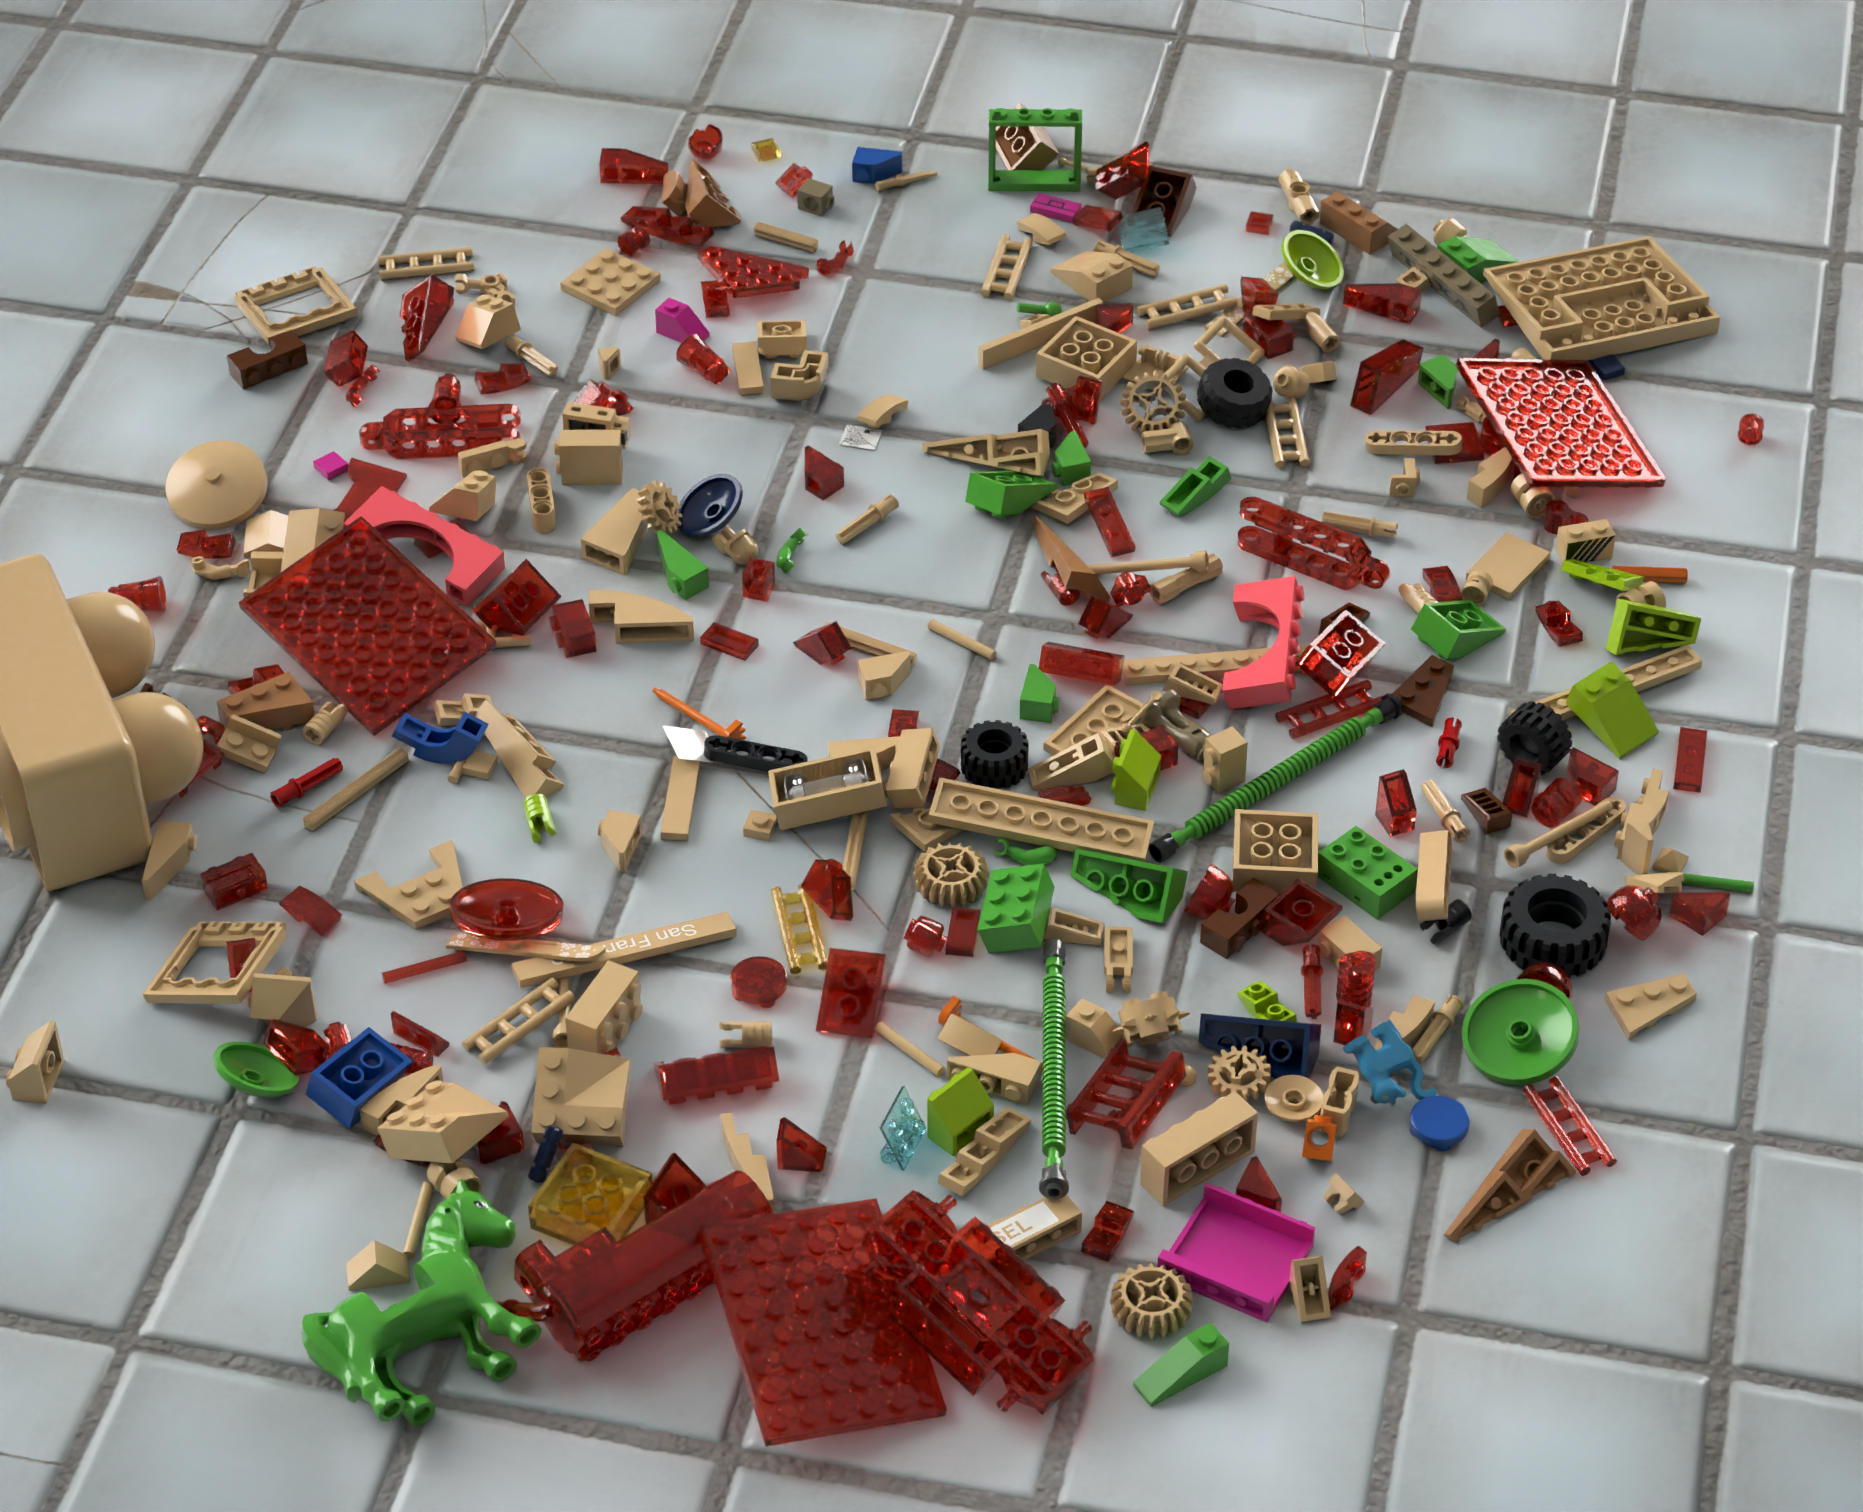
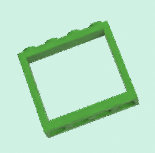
M1072 108L989 109L988 191L1080 192L1082 110ZM996 126L1075 127L1073 170H995Z

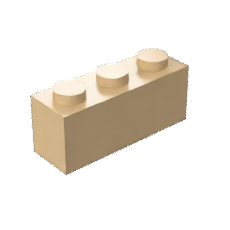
M933 728L901 731L900 739L896 742L894 761L890 764L889 779L884 786L885 795L890 799L894 809L925 807L940 750V744Z

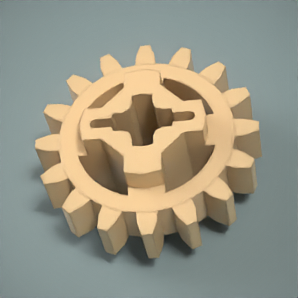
M658 480L643 485L642 490L638 491L641 497L637 499V503L641 505L638 512L642 514V521H647L648 530L654 528V534L657 535V531L661 529L669 535L678 530L677 527L681 526L679 519L683 515L678 509L682 507L678 504L677 495L673 496L671 494L672 488L666 489L665 483L659 484Z
M1231 1046V1052L1227 1053L1222 1049L1220 1050L1221 1057H1212V1064L1208 1065V1084L1212 1085V1092L1214 1094L1220 1092V1096L1225 1097L1236 1091L1247 1102L1250 1096L1257 1100L1258 1091L1265 1093L1267 1085L1271 1083V1066L1266 1064L1265 1055L1258 1057L1257 1049L1250 1053L1247 1052V1046H1243L1241 1051H1237L1235 1046Z

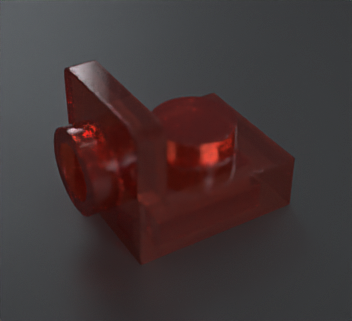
M793 163L775 183L778 188L794 198L797 194V189L808 178L812 179L813 174L807 167L803 166L801 168Z

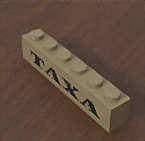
M1404 224L1388 236L1392 256L1408 269L1413 266L1429 278L1431 288L1479 327H1483L1499 315L1496 296L1409 225Z

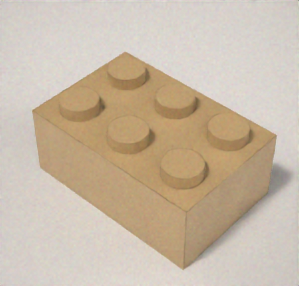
M609 960L606 962L565 1018L568 1048L612 1056L620 1039L626 1037L630 1025L634 1020H638L642 1014L643 1005L640 998L641 984H639L638 971Z

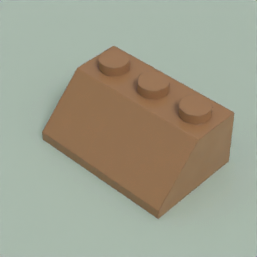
M1019 103L1014 109L1026 107ZM996 127V149L1008 170H1044L1059 154L1044 127Z
M1338 191L1321 200L1319 223L1369 255L1389 244L1388 236L1397 230V228Z

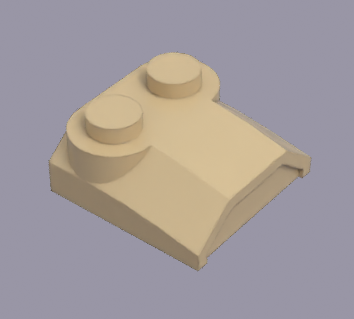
M805 320L757 321L758 353L762 354L763 357L776 358L778 355H787L791 358H798L802 356L807 346Z

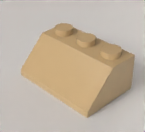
M323 508L289 511L279 585L325 594L331 593L336 583L345 512Z

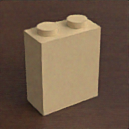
M560 430L559 440H555L554 450L555 455L560 457V459L556 460V473L561 474L562 485L622 484L623 459L620 430Z

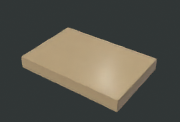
M1506 532L1466 573V580L1470 573L1475 570L1485 571L1493 579V586L1490 591L1510 600L1549 560L1550 552Z

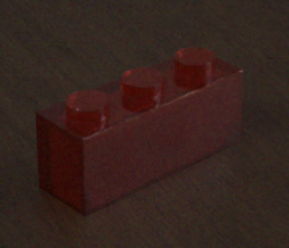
M1047 642L1042 645L1039 669L1043 673L1116 686L1121 682L1125 655Z

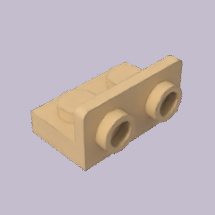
M231 715L215 753L265 774L277 751L281 735L244 718Z

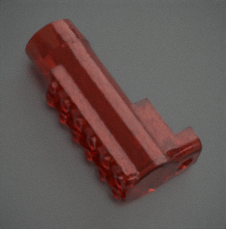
M735 1170L729 1175L703 1187L689 1199L619 1241L615 1239L607 1227H604L554 1257L540 1239L525 1248L516 1257L514 1280L536 1306L546 1328L555 1341L565 1351L572 1353L578 1361L590 1362L596 1359L609 1346H617L622 1343L630 1333L635 1330L645 1329L656 1317L661 1314L667 1315L671 1313L682 1301L686 1299L691 1300L698 1296L705 1287L721 1282L728 1274L729 1261L744 1255L755 1245L774 1234L776 1229L775 1218L759 1186L746 1173Z

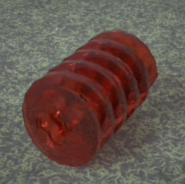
M1367 951L1351 952L1343 955L1339 961L1336 1000L1339 1004L1353 1011H1366L1372 1002L1376 965L1375 957L1372 953Z

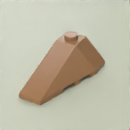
M694 160L690 162L685 202L688 219L695 225L700 223L705 228L739 224L741 218L738 211L733 206L729 208L727 204L729 199L719 190L720 186L712 174Z

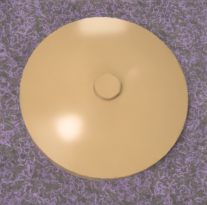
M233 441L207 442L190 449L174 463L166 480V496L172 511L184 523L205 530L223 529L242 522L256 511L267 491V474L261 459L249 447Z

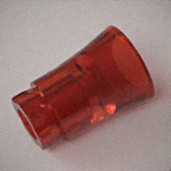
M693 334L680 344L676 353V359L679 363L691 368L713 384L721 383L728 376L729 367L705 343L700 335Z
M446 373L444 376L438 377L432 400L428 406L429 416L438 424H454L459 421L463 413L460 381L453 374Z
M161 576L134 583L119 584L118 587H110L108 589L109 593L120 595L132 601L142 611H166V591Z

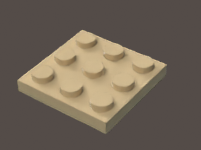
M605 248L560 282L561 291L616 316L659 283L661 277L659 272Z

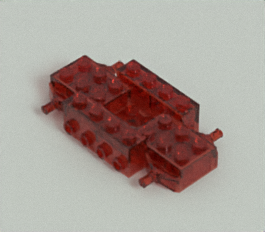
M912 1190L868 1229L861 1245L866 1249L871 1264L860 1272L861 1279L865 1278L864 1282L869 1283L878 1273H882L901 1282L896 1286L883 1311L973 1396L998 1373L1002 1377L1008 1391L1006 1395L997 1401L999 1409L1003 1406L1001 1411L1007 1412L1015 1402H1019L1035 1408L1043 1415L1082 1378L1094 1361L1091 1351L1083 1342L1084 1337L1092 1331L1091 1324L1086 1327L1088 1322L1082 1321L1077 1328L1070 1329L1054 1319L1066 1300L1056 1288L1044 1281L1032 1266L1027 1265L1015 1254L1012 1247L1001 1241L992 1232L991 1228L987 1224L982 1223L976 1216L957 1231L956 1226L947 1215L948 1211L957 1205V1201L955 1198L952 1199V1195H947L940 1203H935L920 1192ZM978 1291L987 1301L980 1302L976 1300L972 1292Z

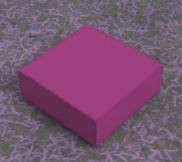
M334 451L313 461L314 468L327 480L349 470L348 463Z

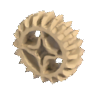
M1157 371L1153 372V377H1149L1148 373L1144 372L1143 380L1135 376L1134 381L1136 385L1128 382L1127 388L1129 390H1123L1122 396L1126 399L1120 400V405L1125 407L1121 410V414L1127 416L1125 418L1126 424L1133 423L1131 426L1133 431L1139 427L1141 428L1140 435L1146 431L1168 429L1171 427V424L1180 422L1178 418H1185V412L1182 410L1187 409V403L1183 402L1186 399V394L1180 393L1182 385L1174 386L1176 383L1175 378L1167 381L1166 373L1161 378H1158ZM1155 388L1154 391L1149 394H1139L1145 389ZM1163 390L1172 397L1174 407L1168 405L1169 402L1162 399ZM1157 397L1158 407L1155 405V408H1152L1150 412V403L1152 404V401H1155ZM1133 402L1138 403L1140 407L1145 409L1144 419L1135 411ZM1168 414V416L1162 420L1152 421L1154 417L1157 415L1166 416Z
M949 842L947 846H942L938 843L936 849L928 847L927 852L921 853L919 860H916L914 872L917 892L922 894L923 899L929 898L931 904L939 902L941 907L945 904H950L952 908H954L955 904H961L964 907L966 901L974 903L976 897H982L983 890L988 885L989 869H987L985 858L981 857L979 851H973L971 845L965 848L962 847L961 842L957 846L951 845Z
M1152 1262L1148 1267H1143L1139 1263L1136 1270L1128 1267L1126 1274H1119L1117 1282H1114L1112 1295H1110L1111 1312L1113 1317L1117 1318L1119 1326H1126L1127 1333L1137 1331L1139 1338L1143 1334H1148L1151 1340L1156 1334H1159L1164 1339L1167 1331L1175 1335L1178 1327L1184 1328L1186 1320L1190 1318L1193 1306L1192 1290L1190 1284L1186 1283L1184 1275L1177 1276L1175 1268L1167 1271L1164 1264L1157 1268L1154 1267Z

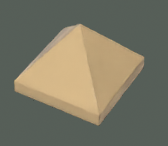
M1663 847L1652 868L1666 873L1670 871L1681 872L1689 856L1674 849Z

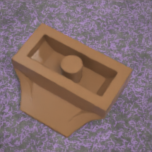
M670 170L664 174L662 203L679 216L686 211L687 184L677 171Z

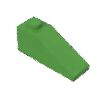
M658 530V552L670 590L678 594L682 599L687 600L709 587L708 567L664 531Z
M1210 1322L1182 1338L1133 1382V1386L1152 1407L1227 1367L1229 1342Z

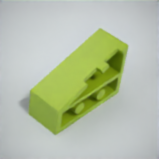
M1618 599L1605 649L1615 655H1620L1625 652H1641L1653 648H1669L1695 644L1702 618L1690 612Z

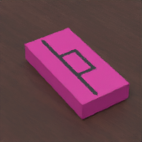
M1038 193L1030 205V213H1037L1074 223L1082 210L1081 203Z

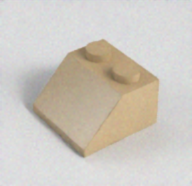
M490 295L477 297L475 302L467 306L455 336L456 341L484 349L521 330L514 304L503 299L491 297Z
M482 470L471 472L429 507V512L477 521L495 504L496 476L489 475L486 471Z
M49 1021L27 1036L22 1048L17 1050L16 1063L13 1069L8 1071L6 1077V1085L10 1087L12 1100L47 1103L64 1063L55 1021Z

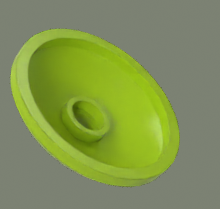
M1305 230L1292 231L1283 239L1281 251L1284 262L1299 281L1312 288L1322 290L1332 289L1341 282L1344 275L1342 261L1335 249L1326 240Z

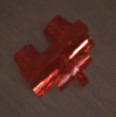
M1083 376L1077 378L1071 419L1086 421L1093 425L1097 423L1103 383L1101 380Z

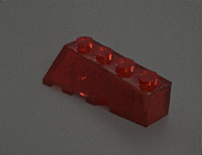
M772 1045L734 1050L728 1054H708L698 1059L696 1057L681 1058L668 1064H664V1061L653 1063L661 1099L668 1100L669 1104L684 1103L687 1096L697 1095L698 1100L715 1097V1092L726 1090L727 1095L743 1093V1087L755 1085L756 1090L768 1089L773 1087L772 1082L779 1081L775 1050Z

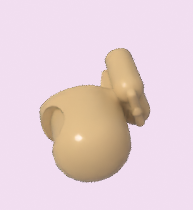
M727 526L721 531V534L718 533L711 539L722 554L730 556L739 565H746L752 562L758 555L757 543L746 529H742L735 534Z

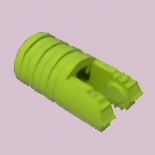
M532 794L526 797L523 801V808L533 843H539L542 840L539 830L546 829L547 833L551 836L556 834L548 802L542 794Z

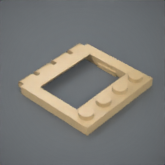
M316 266L299 271L300 275L293 273L277 279L278 282L271 280L256 285L255 290L250 287L238 291L236 296H234L237 307L269 346L271 345L270 338L290 330L300 337L311 331L324 329L338 322H345L357 316L356 307L323 268L317 269ZM315 286H319L332 302L331 306L327 308L319 307L310 310L306 315H295L289 317L285 322H274L271 324L258 306Z
M199 922L196 927H190L143 993L146 1002L163 1004H241L252 988L254 973L263 972L287 937L286 923ZM199 946L255 947L236 978H230L226 981H219L218 978H206L203 981H196L195 978L184 977L179 981H175Z

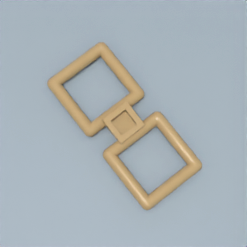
M1220 316L1194 343V348L1204 358L1197 362L1189 354H1183L1165 372L1167 374V381L1174 378L1186 365L1199 377H1202L1210 364L1221 360L1206 345L1223 327L1253 352L1246 359L1253 365L1264 355V349L1226 316ZM1163 390V393H1165L1171 400H1173L1172 397L1166 391ZM1185 399L1183 401L1187 403V409L1184 411L1194 420L1201 421L1206 416L1201 407L1197 409L1188 400Z

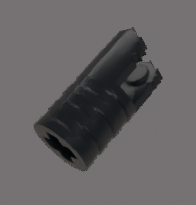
M1456 899L1448 906V919L1424 921L1419 925L1422 931L1436 924L1440 931L1435 933L1430 939L1432 944L1435 945L1469 922L1472 914L1464 901Z

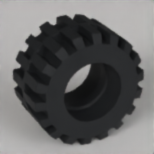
M1529 701L1528 703L1521 704L1498 728L1497 740L1501 743L1499 747L1504 751V756L1512 762L1513 766L1519 767L1524 773L1529 772L1534 776L1537 774L1542 776L1549 773L1570 752L1572 734L1567 729L1569 726L1561 719L1562 716L1559 713L1556 714L1551 707H1545L1540 702L1536 704L1534 701Z
M987 720L983 724H974V728H968L966 734L961 738L962 774H965V779L972 781V784L995 789L1003 787L1007 789L1011 788V784L1017 785L1020 783V779H1024L1028 771L1029 743L1025 732H1021V728L1018 726L1013 727L1012 723H1002L1001 720H995V722Z

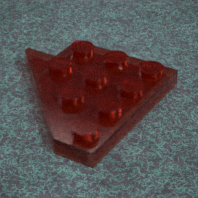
M710 246L706 249L698 250L697 259L733 298L799 290L800 281L798 279L807 278L809 275L808 267L725 248Z

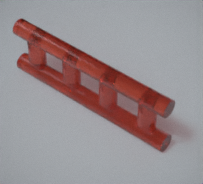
M1365 680L1275 713V718L1278 723L1288 720L1294 727L1289 729V735L1292 739H1296L1364 714L1373 709L1374 705L1381 701L1382 696L1373 699L1367 692L1372 689L1371 682ZM1357 695L1363 702L1350 707L1344 699ZM1334 703L1340 710L1327 715L1322 707ZM1311 712L1316 717V720L1304 724L1299 716Z
M1554 1076L1549 1080L1551 1088L1537 1092L1534 1086L1530 1084L1523 1089L1524 1094L1581 1176H1585L1591 1171L1588 1165L1590 1163L1603 1160L1607 1167H1612L1616 1164L1617 1159L1558 1076ZM1559 1097L1566 1108L1551 1112L1545 1102ZM1574 1118L1580 1129L1566 1133L1559 1122ZM1588 1138L1594 1150L1580 1154L1573 1143Z

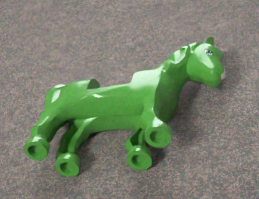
M463 1179L458 1180L455 1193H452L445 1201L438 1204L426 1223L421 1249L422 1259L414 1265V1274L420 1291L399 1303L391 1305L382 1312L366 1293L360 1292L340 1302L332 1312L304 1315L302 1320V1343L309 1358L323 1371L343 1383L345 1395L350 1402L355 1403L362 1398L373 1407L374 1413L381 1421H390L403 1414L412 1426H419L427 1422L433 1416L436 1408L425 1394H414L405 1388L395 1376V1362L404 1353L416 1347L446 1338L460 1337L466 1351V1362L471 1368L484 1369L487 1376L493 1382H501L507 1379L516 1370L517 1362L508 1352L497 1351L483 1341L480 1331V1318H483L491 1333L509 1337L517 1348H526L534 1344L540 1337L542 1329L530 1317L514 1315L501 1307L492 1298L485 1288L476 1263L470 1258L469 1247L508 1248L516 1236L514 1222L493 1208L483 1194L468 1190Z

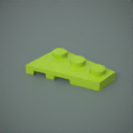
M1576 559L1564 560L1561 571L1570 573L1569 577L1581 580L1585 578L1593 581L1595 584L1610 586L1622 591L1634 589L1642 585L1644 579L1643 576Z

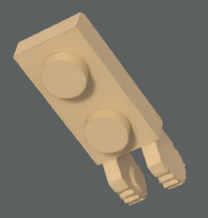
M522 438L508 441L502 440L459 452V473L464 478L473 471H488L508 464L518 465L527 461V453L523 451L527 447L526 441Z
M1105 926L1106 992H1113V975H1124V992H1131L1133 927Z

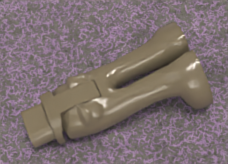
M1175 690L1167 691L1159 704L1155 702L1139 718V721L1149 728L1160 731L1182 748L1186 755L1197 757L1199 762H1204L1205 738L1211 736V734L1181 713L1179 710L1181 698Z

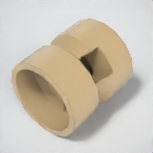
M1527 471L1518 475L1513 480L1510 488L1511 493L1530 518L1543 517L1553 509L1556 501L1555 496L1545 485V482L1538 473Z
M1652 581L1639 585L1635 589L1622 592L1616 598V604L1618 599L1666 608V600L1662 589Z
M461 1157L453 1163L432 1162L427 1170L428 1180L440 1191L444 1199L455 1193L458 1180L460 1179L465 1181L468 1190L480 1193L482 1189L480 1179L468 1168Z

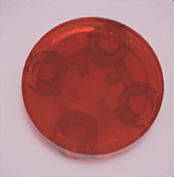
M764 956L750 957L740 961L732 969L730 975L733 998L750 1004H759L763 1008L774 1006L775 1000L780 998L786 991L788 983L787 972L784 966L777 960Z

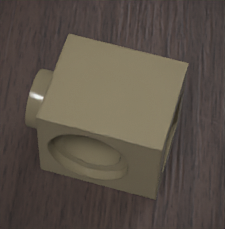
M808 178L797 189V206L800 210L822 217L834 205L835 198L832 185Z

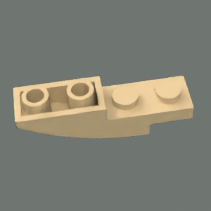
M1652 769L1650 779L1645 778L1641 794H1645V796H1639L1637 803L1631 802L1628 813H1622L1619 828H1622L1623 831L1617 830L1614 847H1619L1617 859H1621L1626 826L1629 821L1647 820L1650 824L1652 836L1658 829L1666 811L1669 791L1660 789L1663 770Z

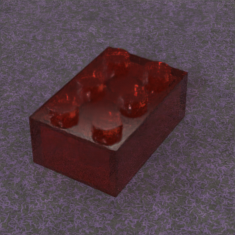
M1345 610L1308 645L1295 662V665L1322 687L1325 692L1335 698L1372 662L1385 643L1349 611Z

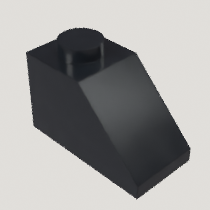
M1049 400L1045 401L1018 424V432L1043 429L1049 432L1050 448L1057 441V424L1052 402Z

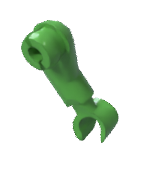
M801 527L790 536L791 539H788L778 551L776 565L785 574L795 566L794 562L789 559L791 554L796 550L797 545L804 541L803 537L808 535Z
M1005 838L996 840V842H1002L1005 846L1004 851L995 850L996 855L1008 854L1011 856V859L1025 866L1049 864L1056 859L1057 851L1050 846L1024 850L1018 846H1011L1010 842Z

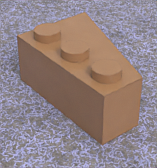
M290 672L216 701L220 725L224 730L231 715L244 718L266 729L282 727L283 731L291 730L293 725L308 723L315 715L312 700Z

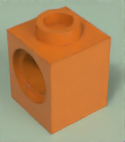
M1314 1115V1120H1307L1302 1157L1332 1161L1338 1123L1331 1122L1332 1117ZM1317 1129L1326 1131L1329 1137L1328 1142L1323 1145L1316 1144L1312 1139L1313 1131Z

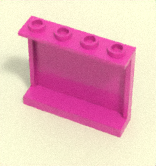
M1205 1183L1203 1199L1169 1251L1162 1250L1158 1256L1157 1268H1160L1163 1264L1167 1271L1175 1268L1177 1276L1184 1275L1186 1283L1190 1284L1192 1292L1268 1323L1289 1288L1291 1261L1308 1257L1314 1247L1316 1227L1284 1215L1277 1210L1257 1204L1248 1198L1230 1193L1221 1187Z

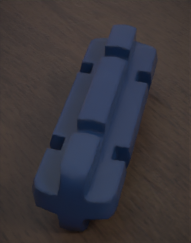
M1296 220L1290 225L1289 232L1305 230L1320 236L1330 245L1333 243L1334 234L1331 232H1323L1322 229L1308 224L1303 226L1302 222Z
M548 1125L543 1135L545 1141L541 1140L533 1161L535 1166H531L528 1178L534 1182L543 1183L548 1173L546 1168H550L558 1148L556 1142H560L563 1135V1130L557 1126Z

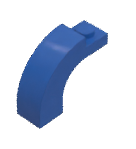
M464 712L457 726L450 729H440L404 713L392 737L415 748L413 753L415 757L433 763L451 764L467 759L474 752L489 724Z

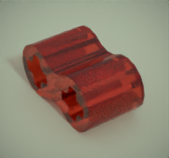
M1552 500L1546 505L1543 527L1549 533L1557 535L1558 527L1588 522V517L1585 514L1571 510L1563 501Z

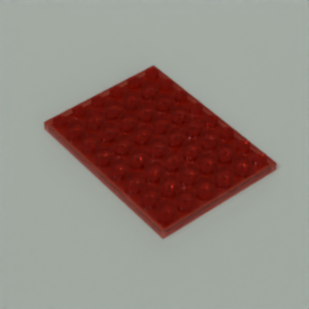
M1458 358L1455 365L1529 486L1559 488H1651L1664 486L1666 478L1588 360Z
M362 516L239 602L240 609L337 702L345 705L348 712L373 736L497 646L496 640Z
M877 1198L703 1224L701 1226L700 1233L765 1446L945 1416L947 1407Z

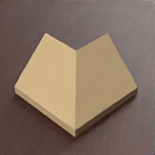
M254 973L250 1018L263 1019L281 1040L317 1020V1010L311 977Z

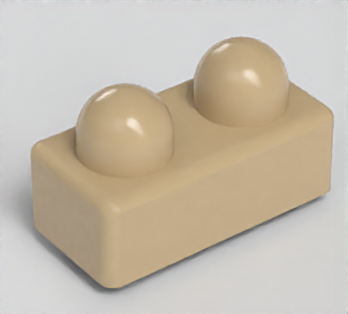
M35 553L0 563V825L13 852L28 847L45 890L50 892L147 861L152 845V836L146 805L170 798L188 786L197 774L202 761L203 737L193 714L182 703L172 697L154 692H139L112 700V698L123 695L135 688L149 672L155 654V637L148 618L132 601L109 592H91L66 599L49 561L43 555Z

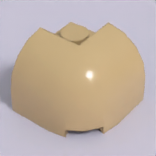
M804 350L799 365L775 363L770 377L772 398L801 401L809 400L816 395L823 385L827 372L828 353Z

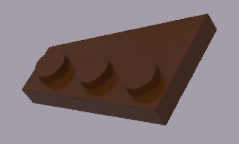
M1431 655L1392 693V695L1397 696L1401 700L1403 706L1402 713L1433 727L1436 714L1441 707V701L1451 681L1454 665Z

